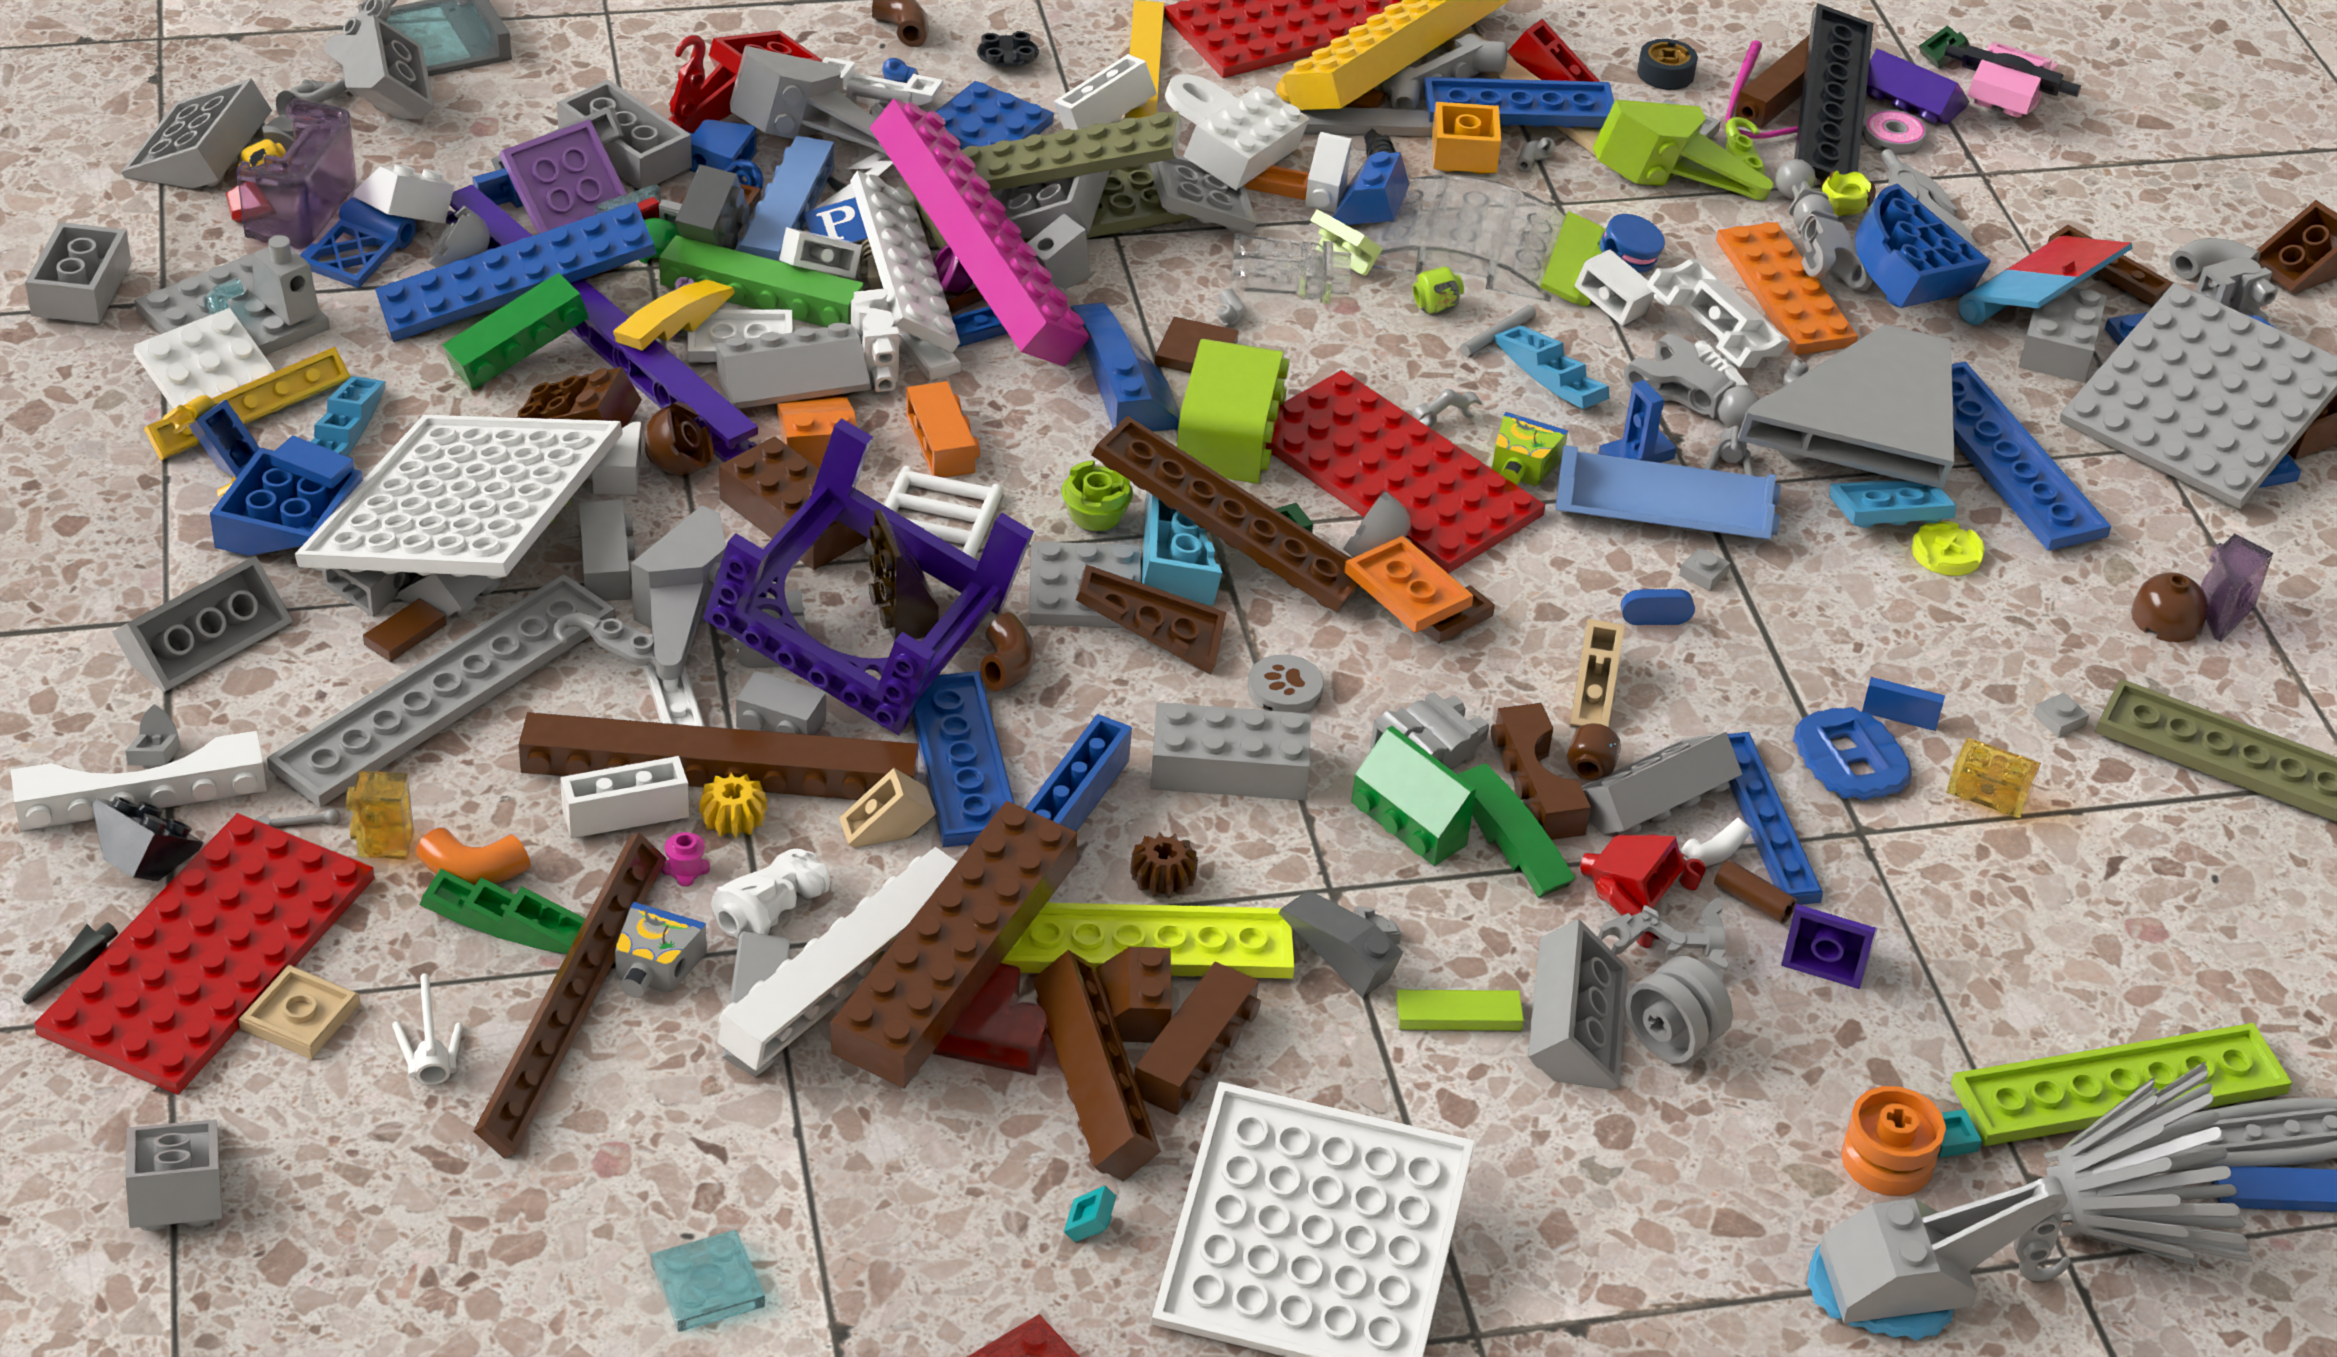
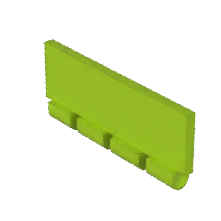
M1568 211L1550 256L1540 288L1574 304L1588 306L1591 300L1574 285L1585 261L1602 253L1600 239L1606 229Z

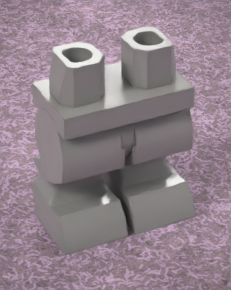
M1432 692L1426 695L1425 701H1416L1406 710L1403 707H1400L1396 712L1386 710L1383 715L1374 719L1370 748L1373 749L1386 728L1392 725L1452 770L1463 761L1467 763L1474 759L1476 746L1487 740L1489 724L1480 716L1469 721L1465 719L1466 708L1456 695L1442 699L1437 693Z

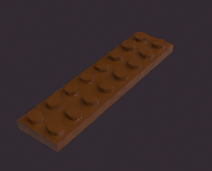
M1128 415L1096 445L1091 456L1101 461L1105 467L1118 472L1132 481L1136 487L1154 495L1163 501L1167 507L1179 511L1193 520L1200 528L1207 529L1218 536L1228 546L1238 549L1255 560L1259 566L1271 570L1285 579L1292 587L1299 588L1310 595L1320 605L1338 613L1360 587L1359 584L1345 573L1346 561L1352 558Z

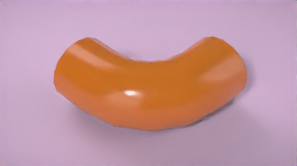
M436 828L428 832L420 840L416 848L417 857L435 874L441 868L473 885L477 884L480 877L496 885L529 870L531 865L523 844L512 834L484 847H470L459 842L448 829Z

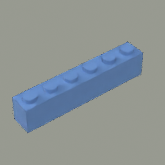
M796 136L791 147H786L783 162L781 165L776 166L774 180L772 183L767 184L763 201L757 203L755 217L753 220L748 221L746 235L744 239L740 238L738 240L736 251L780 261L779 257L786 227L804 231L807 222L803 212L815 208L827 184V178L831 176L834 170V142Z

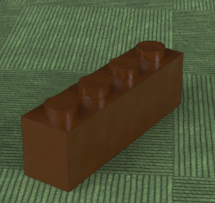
M1216 961L1212 964L1135 1066L1134 1077L1144 1101L1175 1115L1180 1113L1187 1102L1193 1103L1201 1090L1202 1081L1207 1074L1212 1076L1217 1071L1224 1051L1227 1047L1232 1049L1236 1045L1243 1025L1246 1021L1252 1022L1257 1016L1261 1005V1000L1257 998L1259 980Z

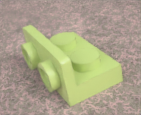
M1317 209L1310 220L1321 228L1318 234L1322 236V239L1317 245V250L1359 274L1366 276L1383 248L1362 233Z

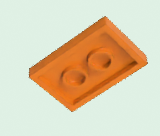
M1403 535L1346 561L1345 573L1414 633L1472 607L1473 594Z

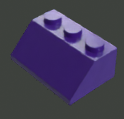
M1878 48L1869 62L1866 95L1878 101H1881L1882 98L1892 101V106L1900 111L1908 113L1909 110L1920 113L1919 117L1930 124H1935L1938 121L1947 125L1967 108L1970 102L1958 82Z

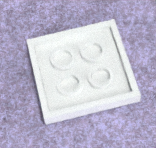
M230 308L134 344L135 356L173 409L178 405L188 403L200 395H207L213 398L275 372Z

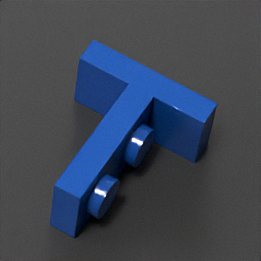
M1645 380L1635 382L1632 385L1623 439L1600 445L1599 455L1657 463L1675 459L1677 447L1659 430L1664 399Z

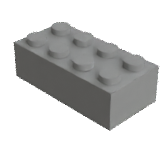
M608 79L557 102L558 128L609 105L614 108L624 136L603 146L617 175L639 191L649 189L692 168L691 134Z
M1157 702L1150 789L1306 801L1310 768L1311 714Z

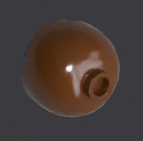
M677 401L659 410L651 417L645 429L646 456L651 463L667 474L676 476L692 474L708 466L706 464L711 462L714 457L710 433L706 426L700 429L698 423L694 420L699 415L689 405Z
M2162 573L2149 578L2142 584L2131 608L2132 620L2140 630L2146 633V629L2149 628L2158 633L2157 639L2177 643L2194 639L2197 632L2202 631L2208 612L2204 590L2194 580L2180 573Z

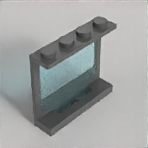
M362 0L363 3L358 5L359 13L364 9L368 0ZM424 0L391 7L389 18L385 21L422 45L428 77L512 60L510 32L489 0Z

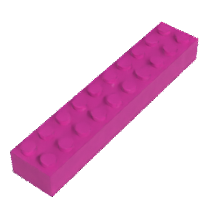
M893 98L869 127L1020 352L1065 367L1090 339V336L1082 326L1084 321L1077 313L1070 309L1066 303L1068 301L1067 296L1055 287L1051 281V273L1039 264L1035 258L1037 255L1035 250L1023 241L1020 236L1021 230L1007 218L1004 213L1006 209L1003 204L989 192L990 185L982 177L978 176L974 170V162L963 154L959 148L960 142L945 128V120L934 111L926 112L912 102L906 104Z

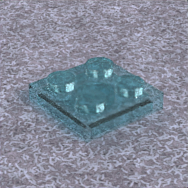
M736 1229L651 1253L652 1269L678 1332L765 1307V1294Z

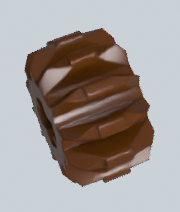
M1159 831L1155 839L1144 836L1141 844L1135 845L1132 851L1130 864L1132 880H1135L1138 884V890L1149 889L1152 897L1162 893L1169 899L1173 892L1184 895L1187 887L1193 886L1196 880L1198 867L1197 851L1192 850L1190 840L1179 841L1176 833L1171 837H1164Z

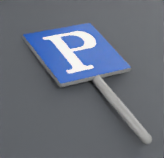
M856 197L803 212L810 233L853 243H860L868 239ZM857 274L855 279L851 278V280L859 281Z

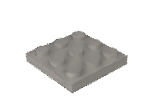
M1176 155L1175 159L1149 163L1162 208L1175 215L1183 213L1193 216L1202 223L1209 224L1213 222L1223 225L1233 232L1244 231L1253 233L1257 221L1244 185L1234 190L1193 162L1179 155Z
M1031 541L1029 625L1125 628L1075 599L1086 564L1141 583L1140 545Z

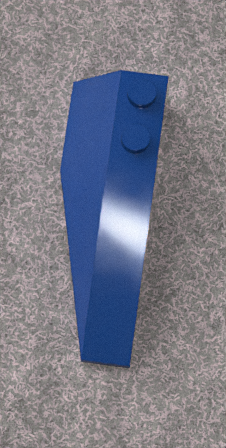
M1103 302L1071 305L1070 309L1084 321L1082 326L1090 336V339L1083 345L1112 428L1114 429L1128 415L1153 432L1178 429L1180 412L1168 381L1125 330L1111 310Z

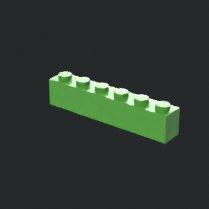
M677 235L659 256L660 285L676 288L675 282L680 277L691 278L694 283L711 280L733 287L735 293L726 302L757 310H792V319L827 328L833 323L851 324V300L854 298V292L864 291V283Z

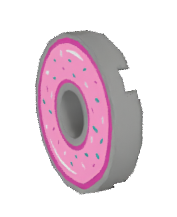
M1880 110L1866 117L1863 135L1865 140L1877 149L1881 150V146L1891 149L1894 154H1907L1918 150L1922 142L1924 143L1926 128L1922 121L1906 112Z

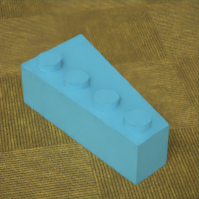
M1147 492L1145 498L1142 584L1201 604L1213 606L1222 571L1220 565L1215 563V550L1212 542H1208L1205 533L1206 529L1200 528L1193 520L1179 511L1167 507L1163 501Z

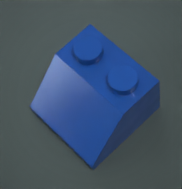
M1382 151L1370 155L1348 183L1332 218L1345 225L1394 221L1410 186L1401 152L1388 153Z

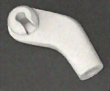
M1737 817L1718 835L1703 844H1700L1694 838L1689 839L1682 847L1681 852L1685 854L1684 857L1687 859H1699L1704 863L1705 867L1712 866L1730 858L1753 829Z

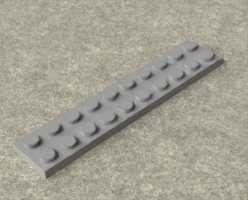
M562 574L268 756V769L314 804L322 807L591 636L587 630L572 626L563 630V634L568 638V642L566 644L561 643L553 634V628L558 619L571 613H585L601 620L616 619L615 608L567 575Z

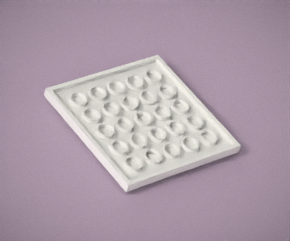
M1218 1082L1153 1311L1152 1325L1285 1357H1424L1475 1140Z

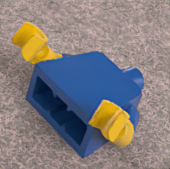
M200 395L184 405H178L163 417L164 421L169 419L175 425L176 429L173 431L175 434L180 433L189 426L216 466L233 476L231 483L217 489L218 496L226 493L260 448L226 399L216 405L209 396Z

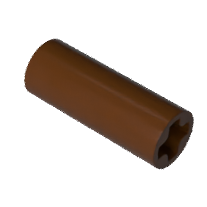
M1726 860L1716 873L1714 885L1778 923L1784 924L1793 914L1797 898L1732 860Z

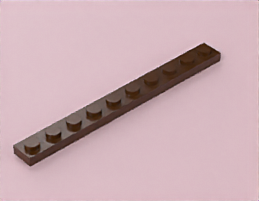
M640 832L629 837L473 1130L475 1134L504 1159L515 1154L616 958V945L633 902L644 904L667 859Z

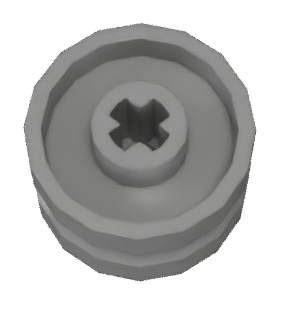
M1685 955L1671 958L1653 974L1643 978L1627 992L1625 1002L1627 1018L1635 1035L1650 1052L1658 1058L1673 1064L1688 1061L1706 1045L1711 1044L1723 1035L1732 1024V1003L1724 984L1709 967L1699 960Z

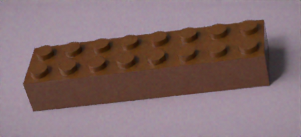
M1006 800L830 1022L831 1054L905 1089L1074 868L1077 856V832Z

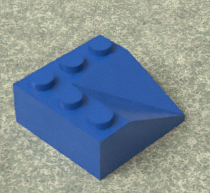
M260 447L210 512L214 547L252 556L303 546L363 481L362 471L354 469L331 489L271 465L270 454L274 450Z

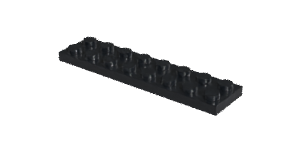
M1819 3L1816 4L1812 12L1794 159H1801L1810 164L1815 171V177L1824 181L1832 171H1839V174L1843 175L1858 172L1874 23Z

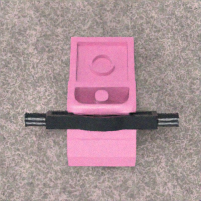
M1992 42L1987 50H1983L1968 45L1966 49H1962L1948 44L1945 49V57L1962 61V67L1976 71L1967 96L1974 98V103L1979 106L1992 108V105L2003 107V112L2011 116L2021 117L2022 114L2027 115L2038 106L2042 92L2054 96L2062 92L2077 98L2082 85L2063 80L2064 75L2057 72L2059 64L2052 62V59L2007 45Z

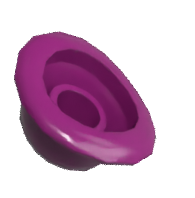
M946 244L933 259L943 292L945 290L952 293L964 292L973 284V281L949 245Z

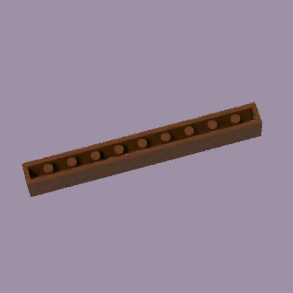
M527 712L519 741L521 773L569 776L679 756L688 786L704 787V784L713 783L715 776L725 779L732 772L734 777L740 778L748 774L750 781H760L761 788L766 793L859 800L893 768L916 781L918 774V743L532 712Z

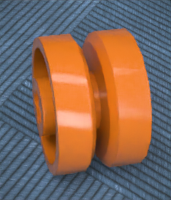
M1880 1086L1866 1091L1855 1101L1841 1150L1844 1168L1854 1181L1866 1189L1879 1194L1906 1196L1920 1191L1931 1181L1946 1131L1942 1113L1932 1101L1920 1093L1900 1086Z

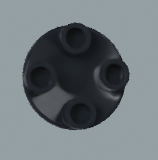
M1024 31L1001 36L995 33H986L981 36V44L977 48V55L982 61L993 66L1020 67L1036 60L1039 55V49L1036 44L1030 41V34Z

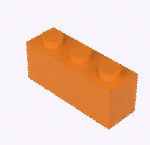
M948 381L907 387L906 416L931 474L945 478L975 473V459L980 457V444L977 437H972L969 418L967 415H962L960 398L958 394L952 393Z

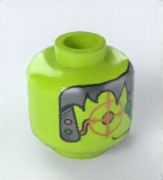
M1443 266L1420 273L1417 277V282L1412 285L1413 296L1419 309L1423 308L1427 313L1435 314L1458 306L1460 295L1464 294V284L1459 274L1454 275L1450 268Z

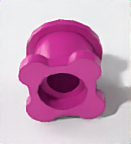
M681 832L671 836L666 841L664 850L669 860L665 861L661 871L664 875L674 877L680 886H690L694 883V879L710 871L709 861L701 858L705 852V844L700 836L694 833Z

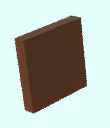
M1174 316L1155 354L1154 364L1191 373L1200 339L1237 344L1239 331Z

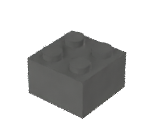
M699 164L675 219L681 237L732 250L736 249L738 232L741 225H746L750 214V208L747 206L744 190L741 188L737 174Z

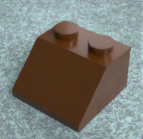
M1128 947L1096 967L1122 1042L1153 1043L1169 1023L1172 1015L1171 948Z

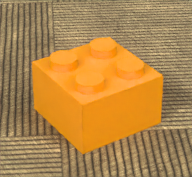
M1436 102L1432 128L1433 169L1445 172L1467 171L1476 174L1497 173L1501 147L1499 106Z

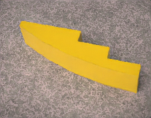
M703 280L682 286L657 298L629 317L613 331L615 340L618 343L643 351L656 338L669 341L681 329L693 332L735 293L734 289L711 280Z

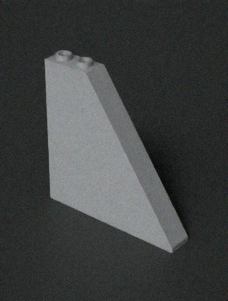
M1884 324L1748 408L1738 434V441L1943 489L1954 464L1951 340Z

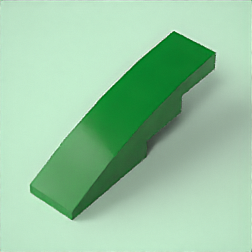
M1486 763L1457 774L1476 788L1472 816L1489 845L1495 842L1498 843L1513 871L1522 869L1538 898L1571 885L1576 878L1555 844L1514 791Z
M441 868L422 895L419 904L454 922L494 937L536 949L563 954L568 953L586 919L523 886L519 888L515 895L480 877L476 885H473Z

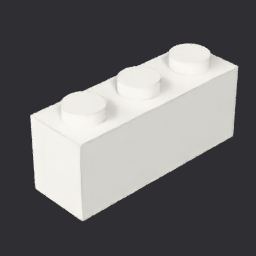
M1127 54L1056 99L1054 104L1063 128L1076 130L1087 128L1096 123L1109 124L1118 122L1122 119L1123 115L1132 109L1145 105L1147 100L1156 95L1157 92L1146 61Z
M679 756L560 777L562 809L571 839L689 817L688 781Z

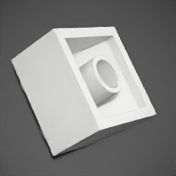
M395 164L394 169L380 166L355 189L353 197L389 215L445 224L454 184L443 180V174L440 172L423 169L422 174L415 173V169L412 167Z

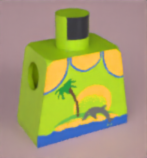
M1505 412L1495 445L1492 469L1516 485L1519 482L1533 486L1540 485L1561 462L1562 450L1564 445H1566L1568 430Z

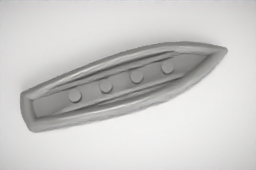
M2289 1098L2229 1106L2193 1113L2164 1127V1130L2213 1111L2219 1114V1119L2216 1123L2184 1135L2187 1136L2212 1127H2219L2222 1131L2219 1139L2164 1157L2173 1158L2217 1147L2226 1148L2228 1151L2227 1157L2222 1160L2179 1170H2198L2218 1166L2274 1167L2337 1158V1099Z

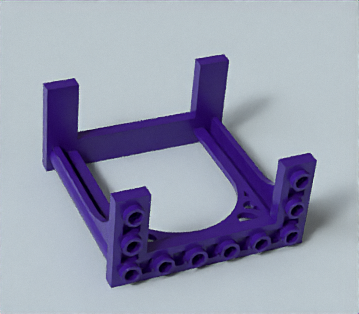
M841 418L833 428L810 498L763 549L737 533L727 542L703 619L899 736L907 727L917 701L990 611L998 614L1004 607L1034 531L1006 514L1001 513L994 522L980 560L978 561L856 489L873 436ZM880 509L915 556L921 570L961 594L921 642L902 632L894 641L889 657L862 658L844 654L827 647L814 639L798 624L786 602L785 580L791 569L835 520L840 521L870 539L869 528L874 526V510ZM767 593L772 594L775 599L766 598ZM762 609L776 611L781 617L775 619L762 611ZM869 669L875 670L881 675V679L878 680L865 671Z

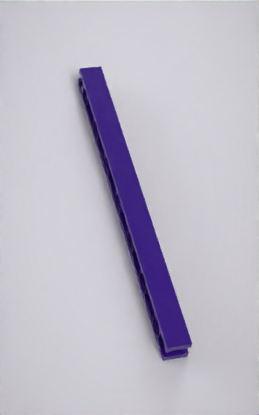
M469 185L452 193L450 206L455 212L448 211L446 223L450 225L452 223L456 224L459 219L455 217V214L463 206L469 208L485 221L490 230L491 239L488 250L533 236L474 185ZM585 279L570 283L581 294L589 316L588 319L570 329L577 337L613 368L622 366L632 384L661 409L677 401L686 403L699 415L694 420L698 423L700 429L705 426L707 427L713 443V454L723 463L757 446L755 442L748 440L758 435V426L657 340H654L643 351L616 342L613 331L629 317Z

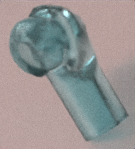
M234 278L214 286L203 299L204 307L209 308L210 314L227 309L228 304L225 301L244 294L242 283L238 278Z

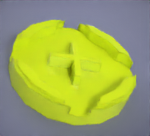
M1952 521L1925 523L1920 527L1919 532L1915 533L1911 545L1913 556L1922 566L1932 572L1948 576L1966 575L1978 569L1982 562L1985 548L1983 540L1975 531L1968 528L1966 532L1959 528L1960 524Z

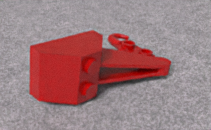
M780 30L713 38L708 54L715 69L705 79L703 59L706 46L704 40L698 35L687 36L677 46L675 56L680 57L683 51L690 45H693V50L689 62L684 64L678 72L675 92L669 103L672 116L668 120L686 132L694 134L704 120L720 121L733 114L730 109V100L745 46L819 62L823 60Z

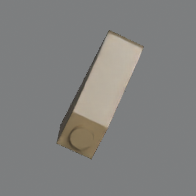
M1587 619L1570 726L1580 727L1590 723L1609 726L1625 625Z

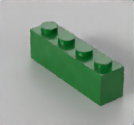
M558 272L442 344L451 368L474 390L585 321L589 316L581 294Z

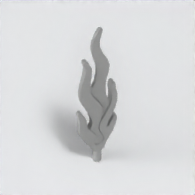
M1891 149L1884 150L1881 157L1889 167L1888 186L1898 183L1975 247L1970 231L1955 217L1957 207L1949 200L1942 187L1928 176L1913 169L1907 163L1900 162ZM1983 277L1980 278L1976 287L1985 282Z

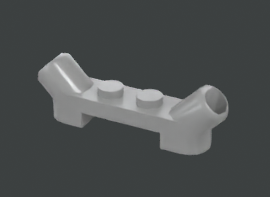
M1472 33L1455 40V50L1415 69L1408 65L1383 82V92L1391 98L1390 104L1392 109H1418L1419 102L1425 99L1423 89L1425 77L1470 78L1480 72L1502 73L1506 69L1507 45L1503 41H1484Z

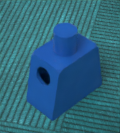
M708 119L701 123L694 134L689 133L691 134L692 168L689 170L695 173L699 164L725 171L733 161L740 159L751 161L757 153L756 127L753 125Z

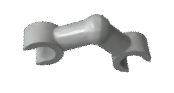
M1445 389L1431 403L1418 405L1412 411V415L1430 428L1436 423L1437 415L1449 405L1457 407L1466 418H1471L1473 415L1467 408L1473 403L1482 405V402L1473 392L1459 394L1452 389Z

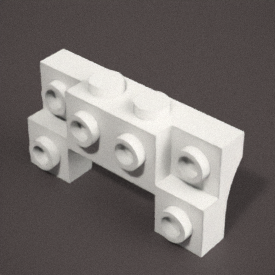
M1688 259L1673 268H1657L1646 284L1655 293L1654 298L1659 303L1667 307L1683 306L1699 324L1707 327L1714 333L1719 341L1716 348L1737 369L1756 368L1764 357H1779L1790 342L1786 336L1697 259Z

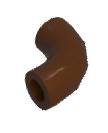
M873 0L872 18L889 21L898 25L897 36L902 43L907 46L917 47L926 41L929 31L928 16L916 0Z
M1007 612L998 616L987 628L985 633L986 639L994 647L996 653L986 655L980 664V675L983 683L989 690L995 692L1005 690L1022 682L1028 676L1035 661L1031 635L1015 614Z

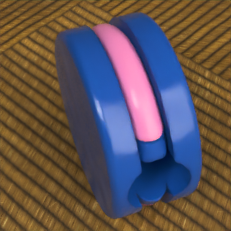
M1618 214L1612 217L1600 239L1602 253L1610 249L1638 273L1650 271L1655 266L1665 246L1662 232L1647 219L1634 214Z

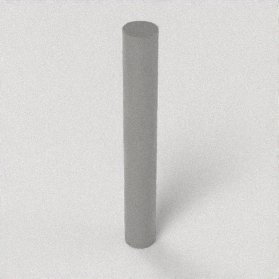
M1527 305L1460 346L1461 353L1468 357L1495 341L1494 335L1520 326L1535 317V308L1532 305Z

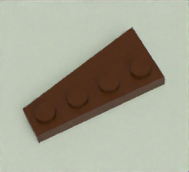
M1086 564L1081 576L1076 601L1211 675L1216 665L1227 612Z

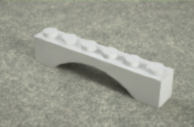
M257 731L216 737L201 749L182 759L138 772L116 774L89 773L68 769L53 763L11 769L14 803L20 831L94 820L92 804L95 798L113 801L114 797L118 796L135 803L137 806L140 801L162 809L267 791Z

